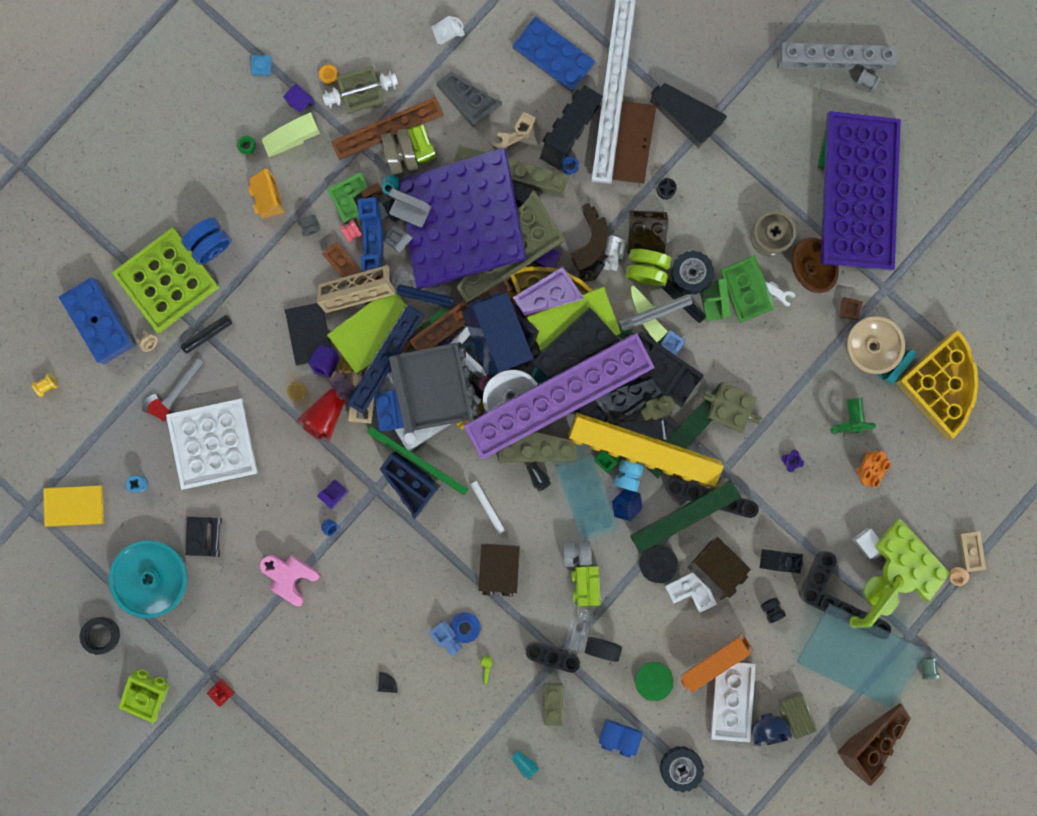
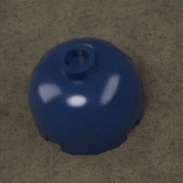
M772 713L761 715L762 719L756 721L752 728L754 746L758 747L762 746L761 742L773 745L788 741V738H793L788 723L779 716H773Z

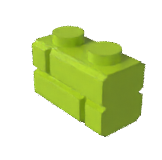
M575 566V571H572V582H576V590H572L573 602H577V606L601 605L599 566Z

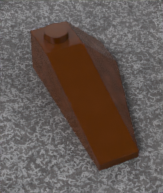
M899 703L851 737L837 753L853 773L867 785L872 786L886 768L884 764L888 756H892L894 752L892 748L896 740L901 739L911 718L903 705Z

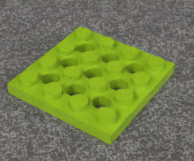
M174 227L170 228L112 272L158 334L220 288L205 267L197 264L192 258V251L185 249L181 243L182 237ZM168 249H173L175 252L174 257L171 259L165 257ZM157 260L159 268L153 271L150 269V264L152 261ZM180 264H185L186 271L183 274L177 273V266ZM138 272L144 274V279L141 282H136L135 275ZM168 275L171 281L168 285L164 286L161 280L164 276ZM191 279L197 280V286L194 289L188 287V282ZM149 287L155 288V295L152 297L146 295ZM177 290H180L182 292V298L180 300L175 301L173 299V293ZM161 302L167 304L164 312H159L157 308Z

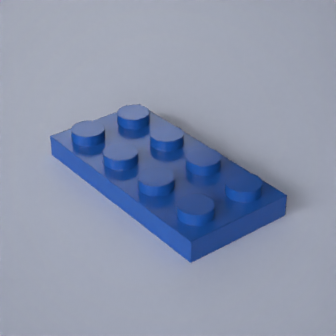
M536 16L513 44L514 50L572 93L595 64V60Z

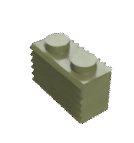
M544 683V725L563 726V684Z
M797 692L779 700L780 705L777 707L782 717L785 716L791 734L795 739L818 731L803 693Z

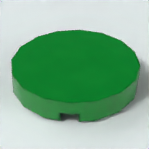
M660 662L645 663L638 669L635 675L637 691L643 698L649 701L663 700L673 689L674 679L672 673L667 666Z

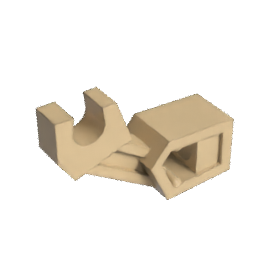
M523 112L514 127L515 132L510 135L498 132L497 137L501 138L502 142L500 144L493 142L492 147L496 149L505 148L507 150L508 147L525 137L529 138L536 118ZM521 124L528 127L526 131H518Z

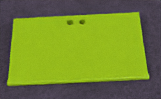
M604 286L582 294L583 300L549 308L527 316L529 322L539 331L536 340L541 352L588 307L598 315L615 335L621 334Z
M395 291V295L371 301L327 334V337L331 339L356 374L370 365L406 304ZM420 323L416 327L415 331L422 326Z

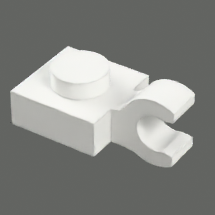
M608 236L605 255H608V257L604 260L605 267L603 269L617 270L618 259H623L626 240L616 236Z
M766 282L771 298L778 300L783 306H790L785 297L790 296L794 298L795 294L790 291L782 293L783 291L779 289L780 287L777 284Z

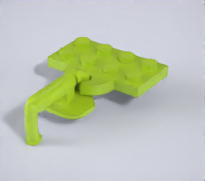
M895 519L874 546L887 560L883 567V576L871 577L864 586V598L873 608L864 619H859L856 616L852 617L849 621L852 628L871 627L880 615L888 616L892 614L899 604L898 593L904 594L914 590L925 602L930 601L950 575L949 571L901 519Z

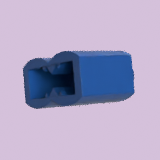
M605 719L598 743L605 750L612 751V749L620 751L619 754L630 758L631 755L636 756L643 732Z

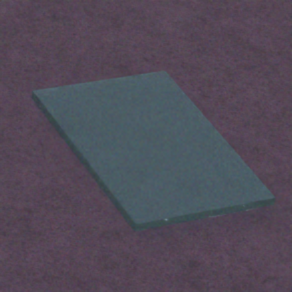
M829 604L797 663L892 708L926 649L874 624L867 628H852L849 621L855 615Z

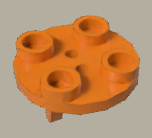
M873 450L870 453L865 452L864 455L866 457L863 459L860 468L854 469V472L859 475L861 484L867 487H878L885 472L891 467V462L888 460L887 455L880 450Z

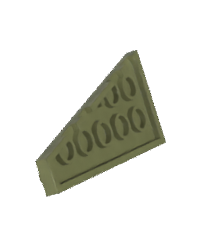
M534 190L526 202L518 209L527 260L464 277L457 286V289L467 304L566 241Z

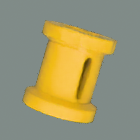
M47 373L46 377L38 382L34 381L31 383L32 388L39 397H43L44 393L53 388H58L55 378L50 373Z

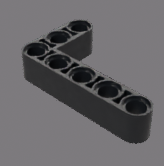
M819 552L801 587L800 599L846 623H849L850 619L855 616L860 618L865 615L866 617L867 612L824 592L836 566L837 558L833 553ZM825 555L830 557L828 565H823L822 558ZM816 573H821L822 580L819 583L814 581ZM809 590L814 592V597L811 600L806 599V593ZM826 599H830L831 606L825 609L823 603ZM844 607L849 609L846 617L841 615V610ZM879 618L871 627L859 628L882 639L889 637L891 634V626ZM883 624L884 630L878 634L876 631L877 626Z

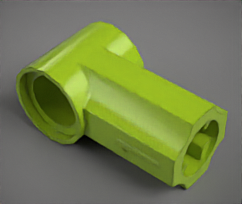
M423 124L407 129L414 146L413 150L418 164L421 165L437 159Z

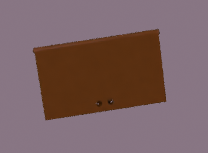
M622 101L612 180L645 183L657 105Z

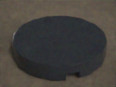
M654 545L645 550L639 560L642 575L654 583H665L671 580L676 574L678 567L677 557L674 552L663 545Z

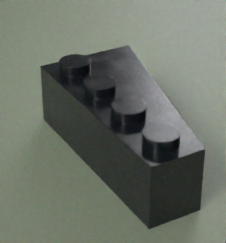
M583 85L581 90L577 89L571 98L573 100L572 103L566 104L562 111L563 116L561 119L557 118L552 126L554 129L551 133L547 132L542 140L544 146L540 159L557 170L560 169L564 156H568L575 143L574 140L578 141L585 128L584 125H588L603 99L602 95L586 85Z

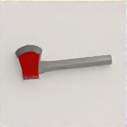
M197 358L165 400L161 401L157 394L148 396L143 403L142 411L154 415L165 422L167 419L166 415L172 413L170 409L174 400L202 365L203 361Z

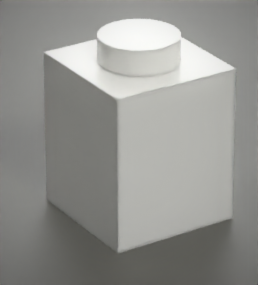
M866 528L852 539L865 558L876 559L881 555L874 547L880 539L872 529Z

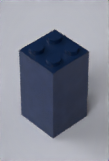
M497 292L484 299V301L481 298L466 306L467 309L462 312V315L487 377L533 359L508 293L501 295L500 292Z

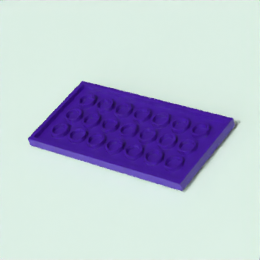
M834 111L827 113L820 264L895 270L901 119Z

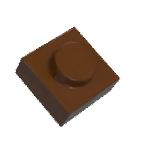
M378 182L361 191L364 198L376 197L379 199L380 194L383 193Z
M843 297L838 317L859 320L863 301Z

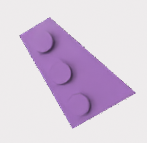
M563 267L513 297L524 315L584 299Z

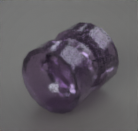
M337 373L330 379L329 384L336 391L340 399H348L351 396L355 386L349 381L345 373Z

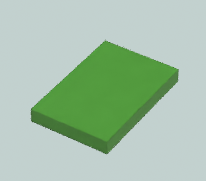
M755 255L720 270L723 279H726L727 290L740 323L776 309Z

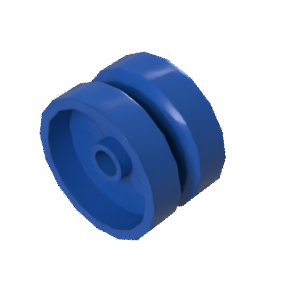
M211 217L192 227L183 236L181 243L187 251H193L192 258L197 264L202 265L224 252L231 244L232 239L225 231H220L221 225L214 217Z

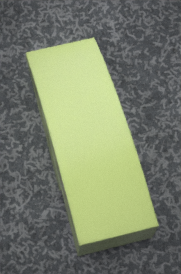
M308 113L268 134L262 139L268 156L271 157L303 144L304 140L320 134L313 115Z
M634 285L630 288V298L636 315L654 308ZM656 319L641 324L647 336L655 342H658L668 332Z

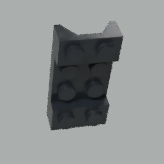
M640 332L638 336L655 368L638 376V378L642 379L651 376L661 390V394L672 397L677 406L683 407L687 398L704 375Z

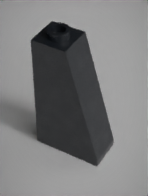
M666 83L661 87L659 85L656 86L650 93L652 95L650 102L653 105H657L656 108L698 148L727 118L724 113Z

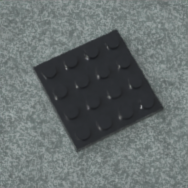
M588 307L537 355L533 362L550 379L621 340ZM593 400L578 409L583 415L587 416L598 406V403Z

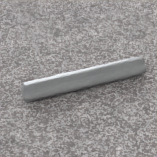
M689 294L624 319L619 322L622 331L691 305V296Z

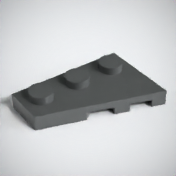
M453 72L448 73L436 84L472 127H475L502 105L500 100L493 99L487 95L488 93L483 90L480 91L472 86L470 82Z

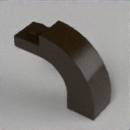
M590 203L583 205L581 210L590 226L591 239L586 246L571 253L570 256L578 273L590 268L600 259L608 239L606 219L602 217L597 220V217H599L598 212L594 206L591 207Z

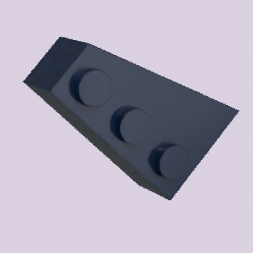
M396 451L389 455L380 468V471L400 496L401 501L409 509L414 519L420 515L441 486Z

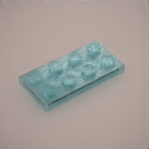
M592 456L556 469L582 541L618 528Z

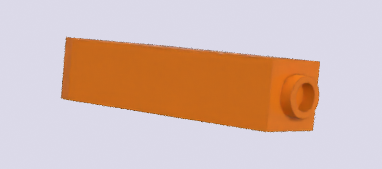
M740 633L681 675L682 685L686 690H690L693 693L751 655L753 647L744 634Z

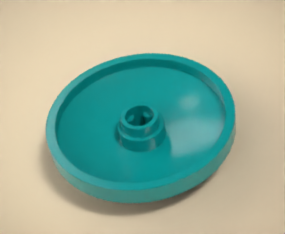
M156 540L139 541L124 548L113 561L109 572V588L113 599L126 613L139 618H156L172 611L183 599L188 586V571L181 555L170 545Z

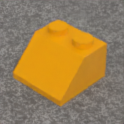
M263 169L249 179L251 185H248L251 197L254 196L256 203L253 204L256 215L259 214L262 219L285 213L275 177L269 169Z

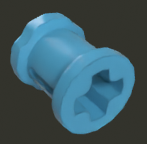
M130 476L126 481V488L132 493L144 492L148 487L147 479L144 476ZM135 481H138L139 487H136Z

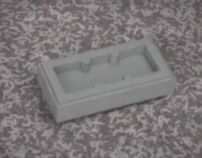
M393 226L383 237V241L399 253L412 239L411 236L396 226Z

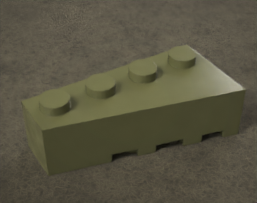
M533 432L498 451L499 463L576 461V444L568 439Z

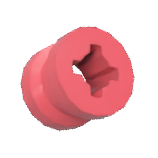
M353 219L347 225L340 226L349 243L353 241V238L362 236Z

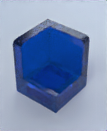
M624 489L612 501L614 517L631 522L642 510L641 494Z

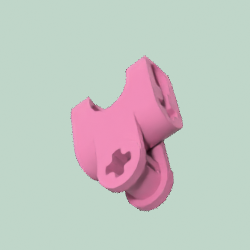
M269 555L260 563L261 572L274 580L269 588L295 606H301L304 602V597L295 588L296 580L298 578H307L310 581H317L321 576L319 571L293 555H290L287 561L276 555ZM273 561L275 568L269 569L268 563Z

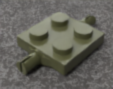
M721 382L718 391L714 395L704 391V395L701 396V398L711 402V409L707 418L739 433H743L749 420L757 424L761 422L759 420H762V417L752 413L757 397L725 382Z

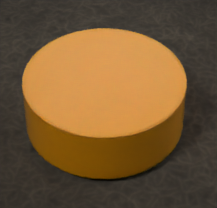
M327 64L320 68L319 77L324 84L332 85L337 81V76L339 75L333 65Z

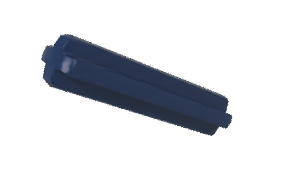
M398 285L397 295L449 308L453 304V298L405 285Z

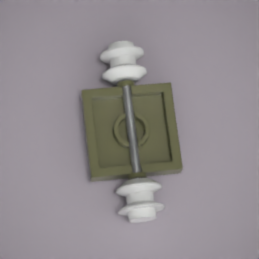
M373 66L337 76L341 91L338 92L334 87L330 93L325 90V94L322 95L324 103L332 108L334 103L340 106L341 99H343L348 114L384 104L380 88L388 91V87L392 86L396 89L395 85L398 84L395 73L391 74L389 70V75L384 76L383 73L380 74L379 81Z

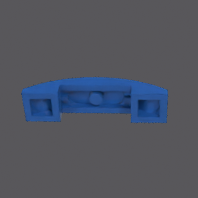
M376 197L358 199L359 218L362 219L364 256H361V272L379 268L383 265V227L379 203Z

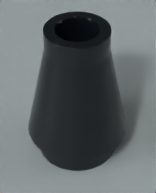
M536 462L526 467L533 487L538 492L551 485L550 477Z

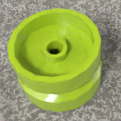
M631 249L629 261L634 265L627 266L625 277L647 285L665 286L668 275L663 270L670 268L672 258L655 251Z

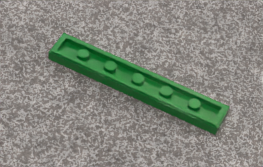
M370 427L367 431L369 435L462 495L467 493V487L377 429Z

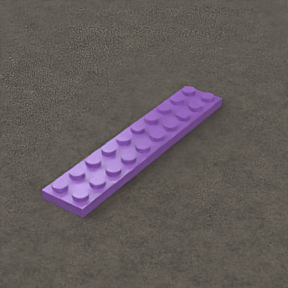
M634 333L480 415L474 421L465 423L463 426L483 460L655 367L638 334Z

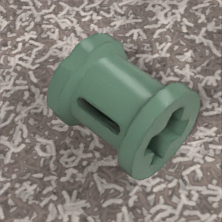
M937 657L919 659L923 666L924 675H922V679L940 678L936 666Z

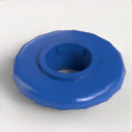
M463 612L457 614L450 624L451 629L456 634L454 638L461 643L474 641L480 633V622L471 613ZM467 622L471 625L469 633H462L460 631L461 623Z

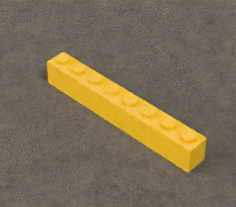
M577 412L568 433L569 439H572L571 441L575 444L582 445L584 443L590 445V448L593 450L601 451L602 449L608 451V454L611 456L619 457L620 455L626 457V460L632 463H637L638 461L644 463V466L650 469L659 468L668 475L677 474L686 481H698L704 487H716L724 467L720 460Z

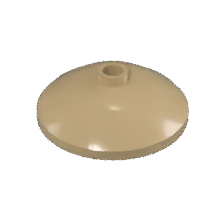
M877 316L868 317L858 322L851 329L847 338V352L850 360L858 369L869 374H882L894 369L902 360L905 352V339L900 328L891 320ZM871 343H873V344L875 345V349H874V350H871V349H870V344H871Z

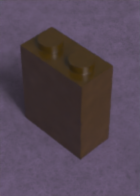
M719 537L711 540L688 566L720 600L726 597L731 598L737 591V585L743 584L748 579L747 574L751 570Z
M481 544L478 591H482V595H494V592H501L502 596L513 597V593H517L520 546Z

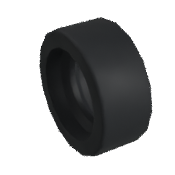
M93 618L81 628L79 635L80 643L88 653L94 655L105 654L113 650L118 644L120 630L117 624L110 618ZM95 625H105L111 633V639L104 647L94 646L89 639V632Z
M587 637L583 652L600 659L618 662L622 646L607 640Z

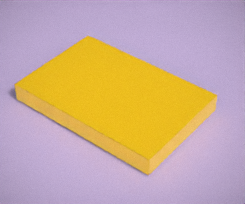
M103 485L43 488L45 527L104 524Z

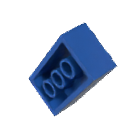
M91 277L59 296L60 301L97 363L106 364L137 345L99 280Z

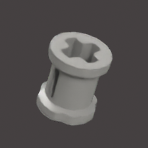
M864 68L855 84H861L873 92L881 77L868 73Z

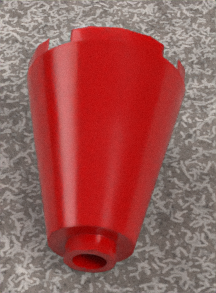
M336 387L334 389L330 388L296 420L297 424H304L303 429L320 440L324 437L326 438L325 442H329L346 400L344 397L345 393Z

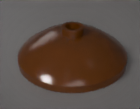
M809 237L795 245L791 256L792 269L796 279L805 289L821 294L835 286L838 280L839 267L820 264L821 240Z

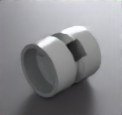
M583 541L579 542L578 545L574 542H563L564 567H575L576 564H579L581 567L591 566V542Z

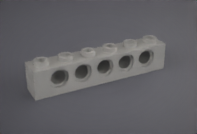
M782 43L778 49L779 69L862 71L865 68L867 71L891 72L897 65V46Z

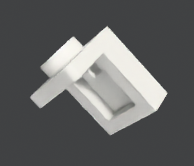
M448 16L431 26L437 43L441 45L455 36L462 37L465 35L463 24L456 17Z

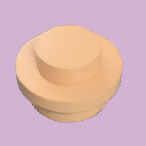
M955 567L951 569L949 578L954 585L962 586L968 582L969 573L963 568Z

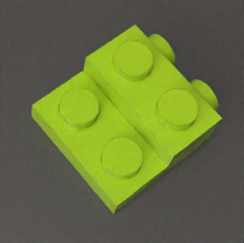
M134 670L128 677L118 709L154 724L166 699L170 684L166 683V680L162 677L154 678L149 676L145 670Z

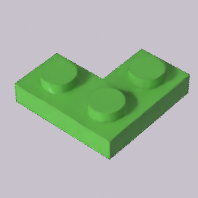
M361 172L327 189L345 224L351 219L354 220L359 217L358 207L354 198L362 195L361 191L368 188Z

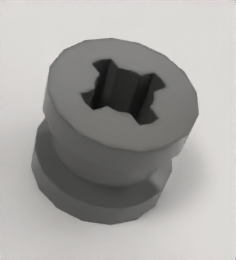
M309 215L298 220L299 226L303 229V236H310L321 230L320 226L316 224L317 218L315 215Z

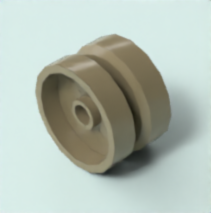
M407 128L397 130L396 134L399 143H395L394 136L390 132L381 135L387 165L389 164L393 176L402 174L401 161L403 160L408 171L418 169Z
M781 211L764 213L753 224L750 231L752 247L759 254L768 257L782 254L793 244L796 237L794 221L788 214Z

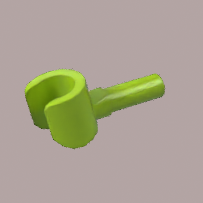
M484 655L480 666L485 667L483 684H488L489 672L493 659Z

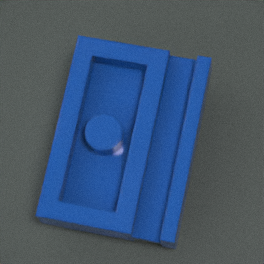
M396 390L376 393L375 402L379 431L404 428Z

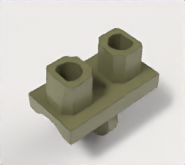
M670 396L652 399L646 402L647 407L642 409L641 413L645 420L663 418L673 414L672 410L675 407V402Z

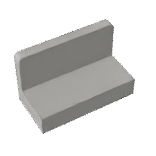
M392 189L389 196L395 199L389 213L413 225L423 227L431 206L424 201Z

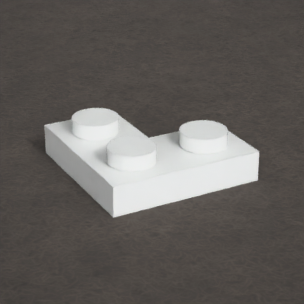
M693 572L665 585L673 604L691 596L699 613L717 605L710 589Z

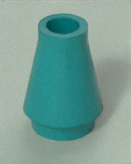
M387 175L382 181L383 192L390 194L392 189L399 191V178L395 175Z
M519 750L511 758L522 776L528 780L539 770L537 763Z

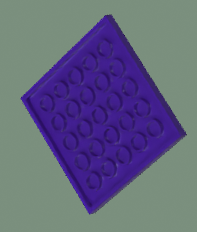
M505 148L399 179L400 192L424 201L431 206L423 227H418L405 221L407 234L412 237L409 242L417 289L427 288L527 260Z

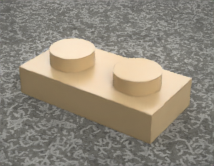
M980 531L959 533L964 569L967 572L986 570Z

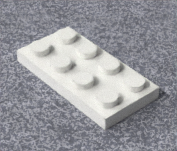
M739 662L715 678L711 739L750 742L755 663Z

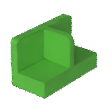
M718 279L716 282H711L710 286L702 292L704 313L706 315L705 320L728 319L731 317L726 279Z

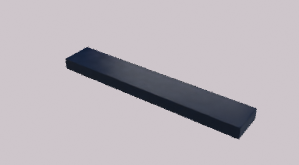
M406 304L347 400V405L364 414L391 370L389 357L401 354L424 314Z

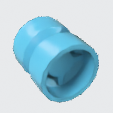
M620 460L618 467L620 474L616 475L613 486L637 492L640 484L638 478L642 477L644 466Z

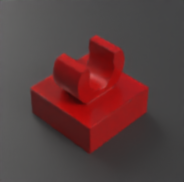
M221 679L206 694L221 707L235 692Z

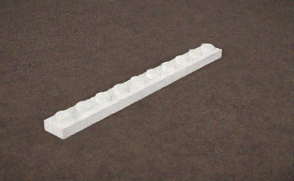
M616 0L592 174V182L612 183L636 0Z

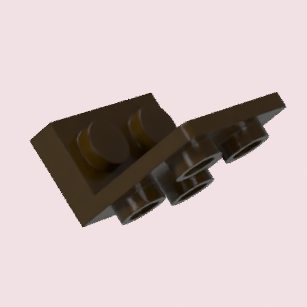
M629 210L628 254H630L631 249H644L665 254L669 221L667 212Z

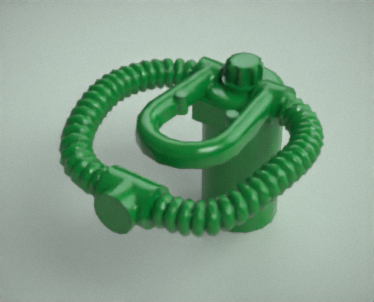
M862 398L847 399L849 422L833 425L830 432L838 434L855 431L858 434L862 433V430L876 428V424L865 422Z

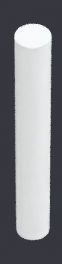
M478 481L473 482L470 485L498 534H501L505 531Z

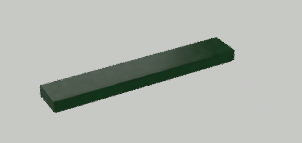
M720 384L711 392V394L714 395L718 391ZM704 400L666 442L686 449L712 421L707 418L711 409V402ZM644 466L657 479L664 473L662 469H650Z
M729 480L630 535V538L641 553L741 498V494L733 481Z

